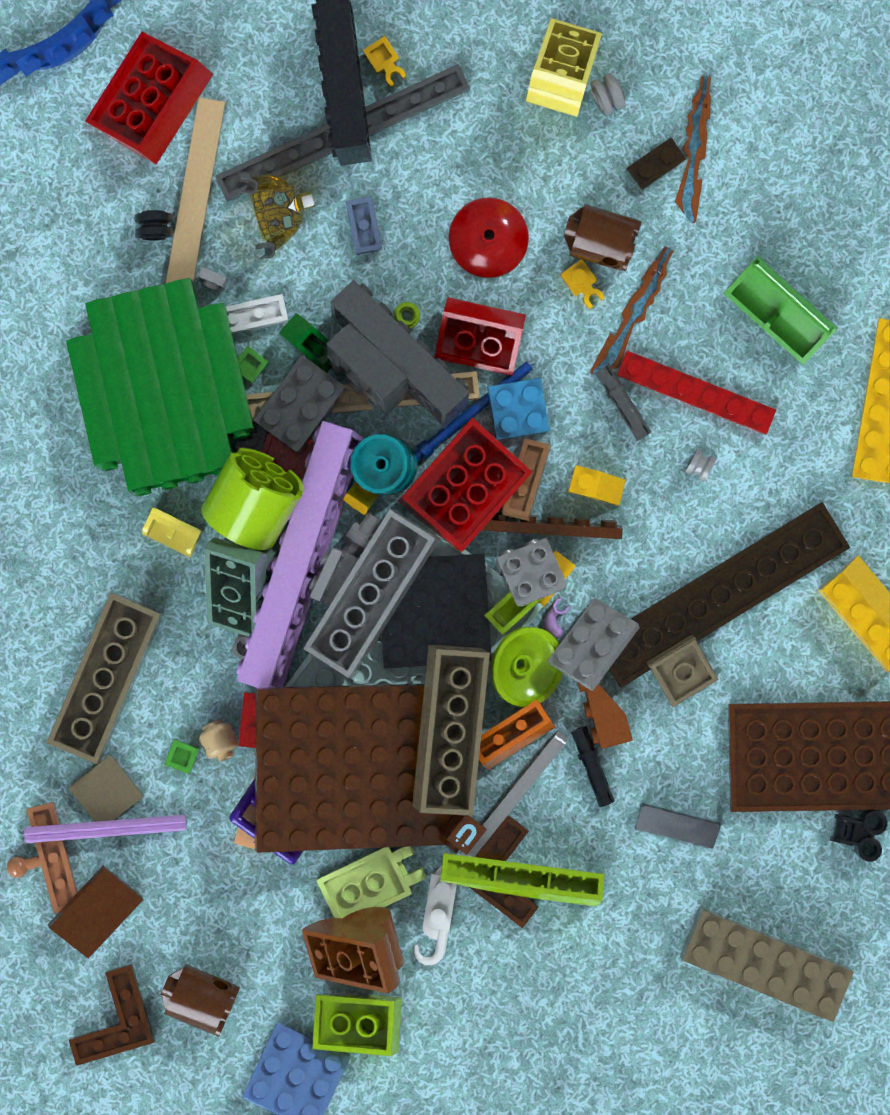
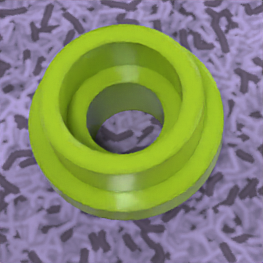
M403 302L395 308L394 320L397 323L402 321L411 329L419 323L420 311L415 304ZM410 311L412 318L409 321H405L402 318L403 312Z

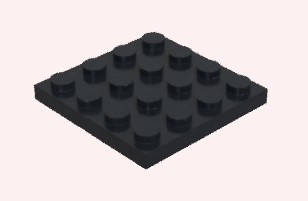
M485 554L428 557L381 633L384 668L426 666L429 645L482 648L490 653L489 662H492L489 620L484 616L489 612Z

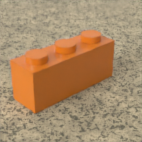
M538 700L533 701L481 735L479 761L483 767L490 770L556 728Z

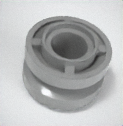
M611 73L603 76L602 83L598 79L590 82L594 102L604 116L612 114L613 107H616L618 110L626 107L624 92L618 80Z

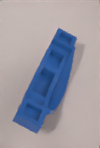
M90 0L86 7L69 24L47 39L17 51L8 52L7 49L1 51L0 85L20 71L27 77L36 70L60 66L80 55L97 38L104 22L114 16L110 8L122 0Z

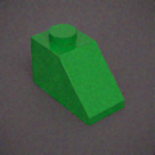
M295 313L279 334L308 360L327 373L331 363L327 357L328 350L326 346L329 340L312 324Z

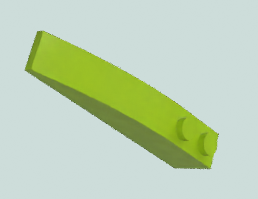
M443 853L440 881L515 896L597 907L603 899L605 874Z

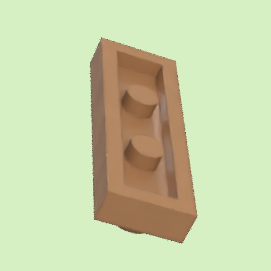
M524 438L518 459L532 471V474L504 504L503 515L529 521L550 453V444Z

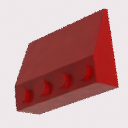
M141 32L85 122L137 155L157 165L213 74L197 59Z
M471 418L400 497L398 502L419 521L462 553L532 474V471L474 418Z

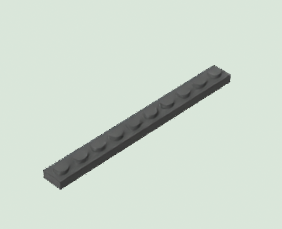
M457 64L366 106L369 136L469 91L470 87L460 65ZM324 125L216 175L215 177L226 201L228 202L243 195L240 191H244L247 188V183L239 182L241 177L254 180L266 177L271 182L332 154L328 141L329 125Z

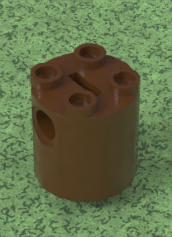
M584 204L582 208L569 216L563 237L570 251L569 256L626 272L629 260H631L636 244H634L636 236H638L642 221Z
M185 964L184 967L168 976L160 995L165 1008L164 1014L219 1037L240 987Z

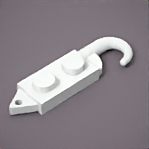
M442 865L435 873H431L423 920V932L428 937L437 940L435 952L430 957H424L419 951V946L414 945L413 953L415 958L424 965L437 964L443 959L446 952L457 885L440 881Z

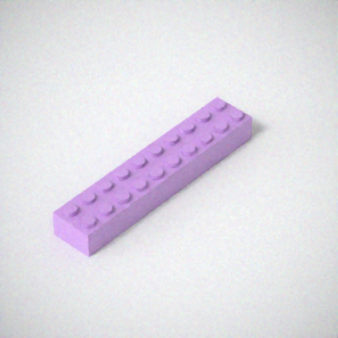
M322 421L321 427H318L315 431L313 438L315 445L312 453L308 454L305 461V468L307 469L304 479H300L304 485V493L289 517L290 521L287 530H284L281 534L279 541L281 549L279 555L275 556L272 561L271 571L273 573L270 582H267L264 586L262 606L257 609L254 616V623L256 625L253 634H249L246 640L245 648L247 652L245 658L240 661L237 668V675H239L237 681L257 688L285 686L313 598L310 597L312 591L309 590V587L315 575L320 576L324 567L321 565V561L326 551L330 549L345 503L343 498L349 491L353 479L351 457L355 447L364 439L351 429Z

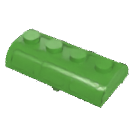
M759 255L724 292L730 300L802 365L838 329L810 301L805 299L784 278L765 263Z

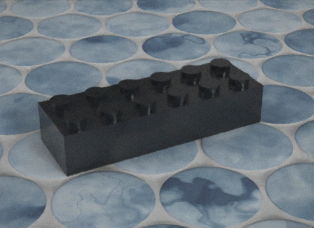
M316 0V3L311 4L317 28L315 29V38L320 52L318 62L323 76L321 86L327 106L324 109L326 122L330 133H328L329 147L332 149L333 158L338 157L340 166L371 162L372 153L351 0Z

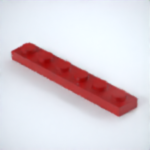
M626 351L617 376L764 435H767L776 413L774 408L630 351Z

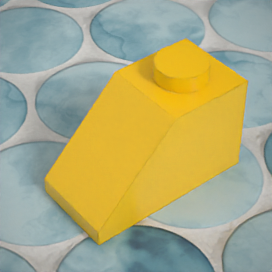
M575 465L567 493L619 506L626 480L601 471Z

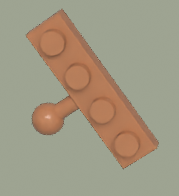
M54 801L26 809L31 827L60 825ZM65 841L35 842L39 856L24 859L20 856L13 857L7 863V872L14 878H20L29 869L42 867L53 912L58 913L78 892Z

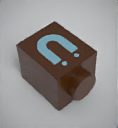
M454 815L440 834L447 839L444 844L456 854L461 850L467 855L487 829L470 815Z

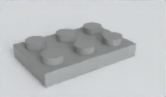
M594 598L548 659V663L593 691L640 627L635 621Z

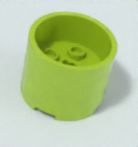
M239 448L237 453H230L201 506V513L207 523L225 538L247 548L267 550L274 546L304 493V485L292 470L285 472L280 466L272 463L273 457L253 449Z

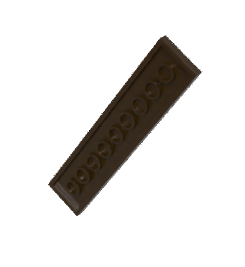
M820 502L630 618L638 623L640 628L609 668L619 687L622 688L648 672L650 668L646 663L647 661L688 636L693 635L699 641L850 548L849 544L824 503Z

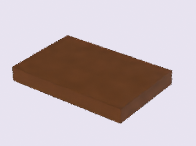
M103 865L48 923V927L89 959L144 899Z

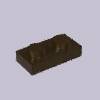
M671 137L627 167V170L639 188L644 190L686 161V158Z

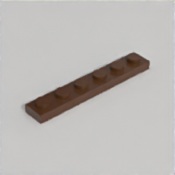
M496 513L481 531L622 539L623 528L621 525H617L615 520H601V524L590 523V519L574 518V522H563V517L548 516L546 521L536 520V516L531 515L529 521L509 518V516H505L503 513Z

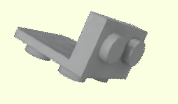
M547 538L540 541L538 539L531 540L525 543L522 548L515 551L513 549L506 550L496 558V570L499 575H504L514 601L518 606H524L564 590L566 587L565 578Z
M332 548L331 552L327 550L321 561V565L324 567L320 576L315 575L310 584L309 590L312 591L310 597L319 602L324 601L331 604L359 558L339 548Z

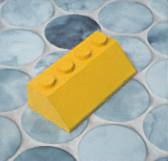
M857 555L817 590L886 672H890V592L860 556Z

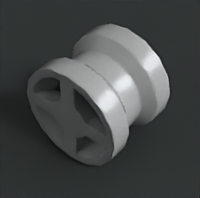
M697 448L685 472L697 475L699 480L704 482L713 468L716 458L703 455V452Z

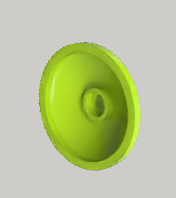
M527 626L510 632L501 640L492 657L491 679L496 692L503 700L518 707H526L535 700L542 703L553 694L562 677V672L548 663V659L559 646L554 636L543 629ZM518 660H520V666L516 667Z

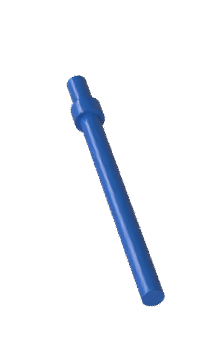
M526 361L513 372V376L508 375L499 384L519 381L533 369ZM488 392L456 417L446 428L441 429L427 442L424 440L417 445L418 449L414 451L417 463L424 457L427 459L431 456L437 446L490 405Z

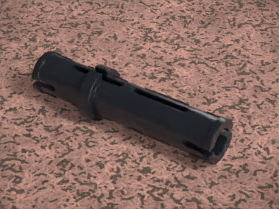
M587 726L572 730L571 735L579 752L577 755L578 759L582 760L598 806L604 807L615 802L597 756L599 753L597 747L594 748Z

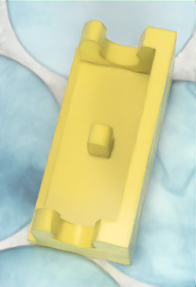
M153 507L144 524L142 534L191 558L204 531Z

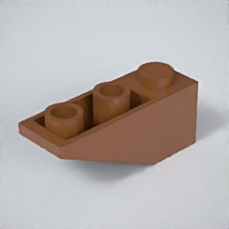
M577 682L579 691H585L588 702L583 703L586 717H592L595 728L590 729L593 743H599L600 748L604 749L633 741L626 714L599 683L591 691Z

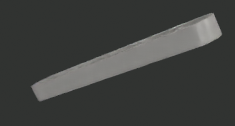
M559 730L555 732L551 741L547 742L538 753L535 761L530 763L521 774L518 782L513 784L503 797L501 803L496 805L488 815L485 823L482 825L487 829L467 855L461 850L459 852L460 855L475 857L569 739Z

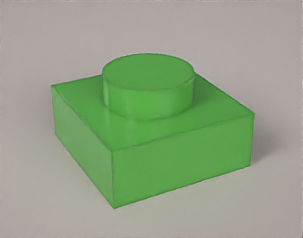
M249 346L238 357L242 376L252 384H254L269 364L267 360Z
M174 739L164 765L190 774L200 748Z

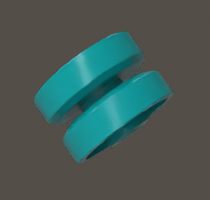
M374 434L364 438L355 447L351 457V471L355 481L363 489L376 494L395 495L405 491L413 483L417 473V458L414 450L406 441L386 434Z

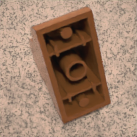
M385 907L364 908L350 913L344 918L320 920L302 929L315 978L388 994L399 985L398 970L403 966L404 959L389 909Z

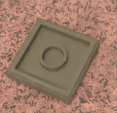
M693 635L688 636L646 662L672 707L719 680Z
M112 754L68 788L94 822L115 820L144 797Z

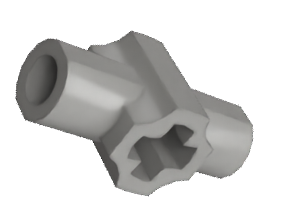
M368 511L360 523L355 521L342 540L346 543L342 550L359 557L382 520Z

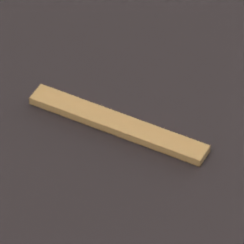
M198 98L166 283L191 278L194 284L226 105L224 101Z

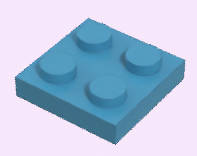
M541 378L487 386L494 434L497 440L549 431Z

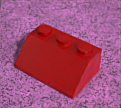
M447 297L434 358L513 376L526 314Z

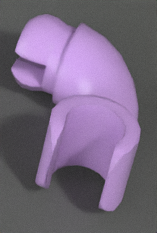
M561 597L554 601L553 606L549 609L544 619V630L554 636L556 640L563 634V630L557 623V615L565 614L569 610V605L562 611L556 608L557 602L562 599Z

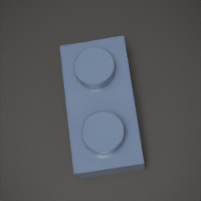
M372 196L346 201L356 255L382 250Z

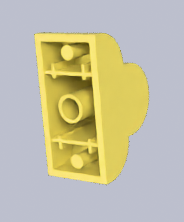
M551 18L533 69L526 102L577 117L602 33Z

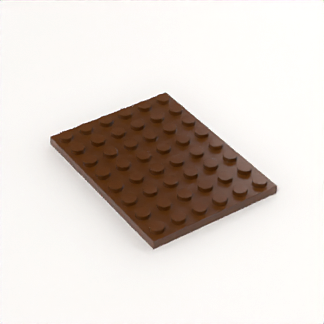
M425 684L256 688L255 851L262 853L445 845L444 842L447 839L440 833L454 815L420 813L412 806Z

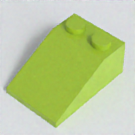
M316 994L313 1049L393 1056L399 1052L402 997Z

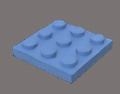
M277 1022L242 1095V1099L276 1115H324L350 1057L338 1051L313 1049V1039Z

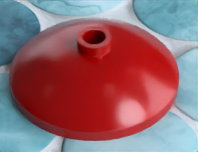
M481 198L466 204L455 215L449 229V246L456 262L468 273L482 278L500 277L511 272L520 264L528 248L529 233L523 216L513 205L497 198ZM492 231L494 238L487 240L484 237V233Z

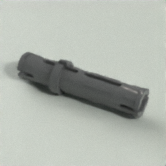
M608 364L595 372V375L607 392V398H611L627 426L632 431L636 441L650 434L651 430L625 391L626 386L624 383H620L610 365Z

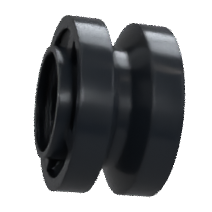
M147 210L134 215L135 223L140 224V227L135 229L136 238L158 241L173 236V229L167 226V224L173 221L171 213L162 210Z

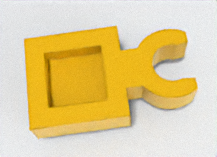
M385 36L362 50L377 75L383 71L386 73L385 79L389 87H394L391 76L395 73L399 74L403 80L406 79L404 70L401 67L395 66V63L400 61V58Z
M582 259L560 274L575 297L580 293L584 295V304L588 309L593 308L589 301L591 295H597L601 301L605 299L600 290L592 287L598 280Z

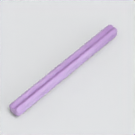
M184 815L26 827L24 829V839L26 843L184 831L186 830V817Z

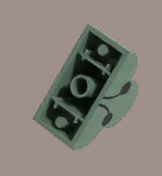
M212 538L204 548L208 624L249 636V634H253L256 625L254 623L255 613L258 608H261L264 600L262 596L264 586L267 582H270L273 573L271 571L272 561L275 556L279 555L280 551L272 548L255 550L241 546L227 538L224 540Z

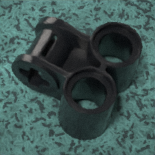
M877 810L864 811L860 819L835 814L836 825L833 836H830V841L854 845V851L859 858L867 862L876 861L881 856L882 846L874 838V835H880L886 830L888 826L886 816ZM872 815H877L879 818L878 826L874 829H869L867 825L868 818ZM866 842H872L874 845V850L869 855H863L862 846Z

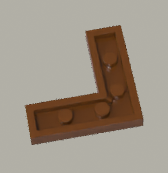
M508 815L475 857L507 861L529 830ZM471 888L521 928L526 925L539 908L528 897Z
M133 964L105 972L120 1023L70 1038L69 1044L76 1066L155 1042Z

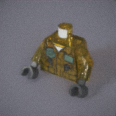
M263 174L252 178L241 177L239 182L247 183V188L244 191H240V193L250 195L261 238L263 241H266L257 244L255 248L256 250L265 249V254L260 259L272 258L275 251L285 245L298 231L299 225L303 223L300 210L315 207L311 191L295 195L291 183H287L285 179L271 174Z

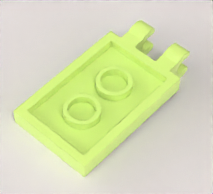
M383 847L318 878L316 881L334 918H344L350 913L364 908L386 907L411 895L413 892L410 886L427 877L422 867L408 873L402 862L403 859L415 853L413 847H400L392 851L391 847Z

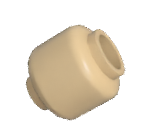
M217 720L202 728L203 732L200 734L199 740L208 758H218L219 762H222L234 756L233 751L239 746V742L231 724Z

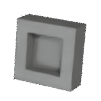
M201 267L198 274L199 279L203 280L202 286L213 291H217L218 287L225 290L229 281L226 276L205 267Z

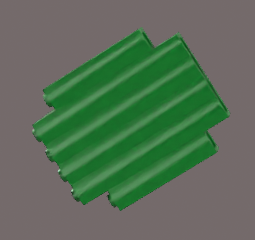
M191 278L175 280L166 284L150 286L138 291L126 292L85 303L92 334L66 340L94 466L97 469L102 468V471L105 472L117 469V464L122 463L128 492L131 494L135 493L137 497L151 494V489L162 487V490H169L178 487L179 482L188 481L189 484L204 481V476L215 474V477H218L230 453H235L231 447L229 437L234 436V440L244 439L250 436V432L255 431L226 305L224 303H217L199 308Z

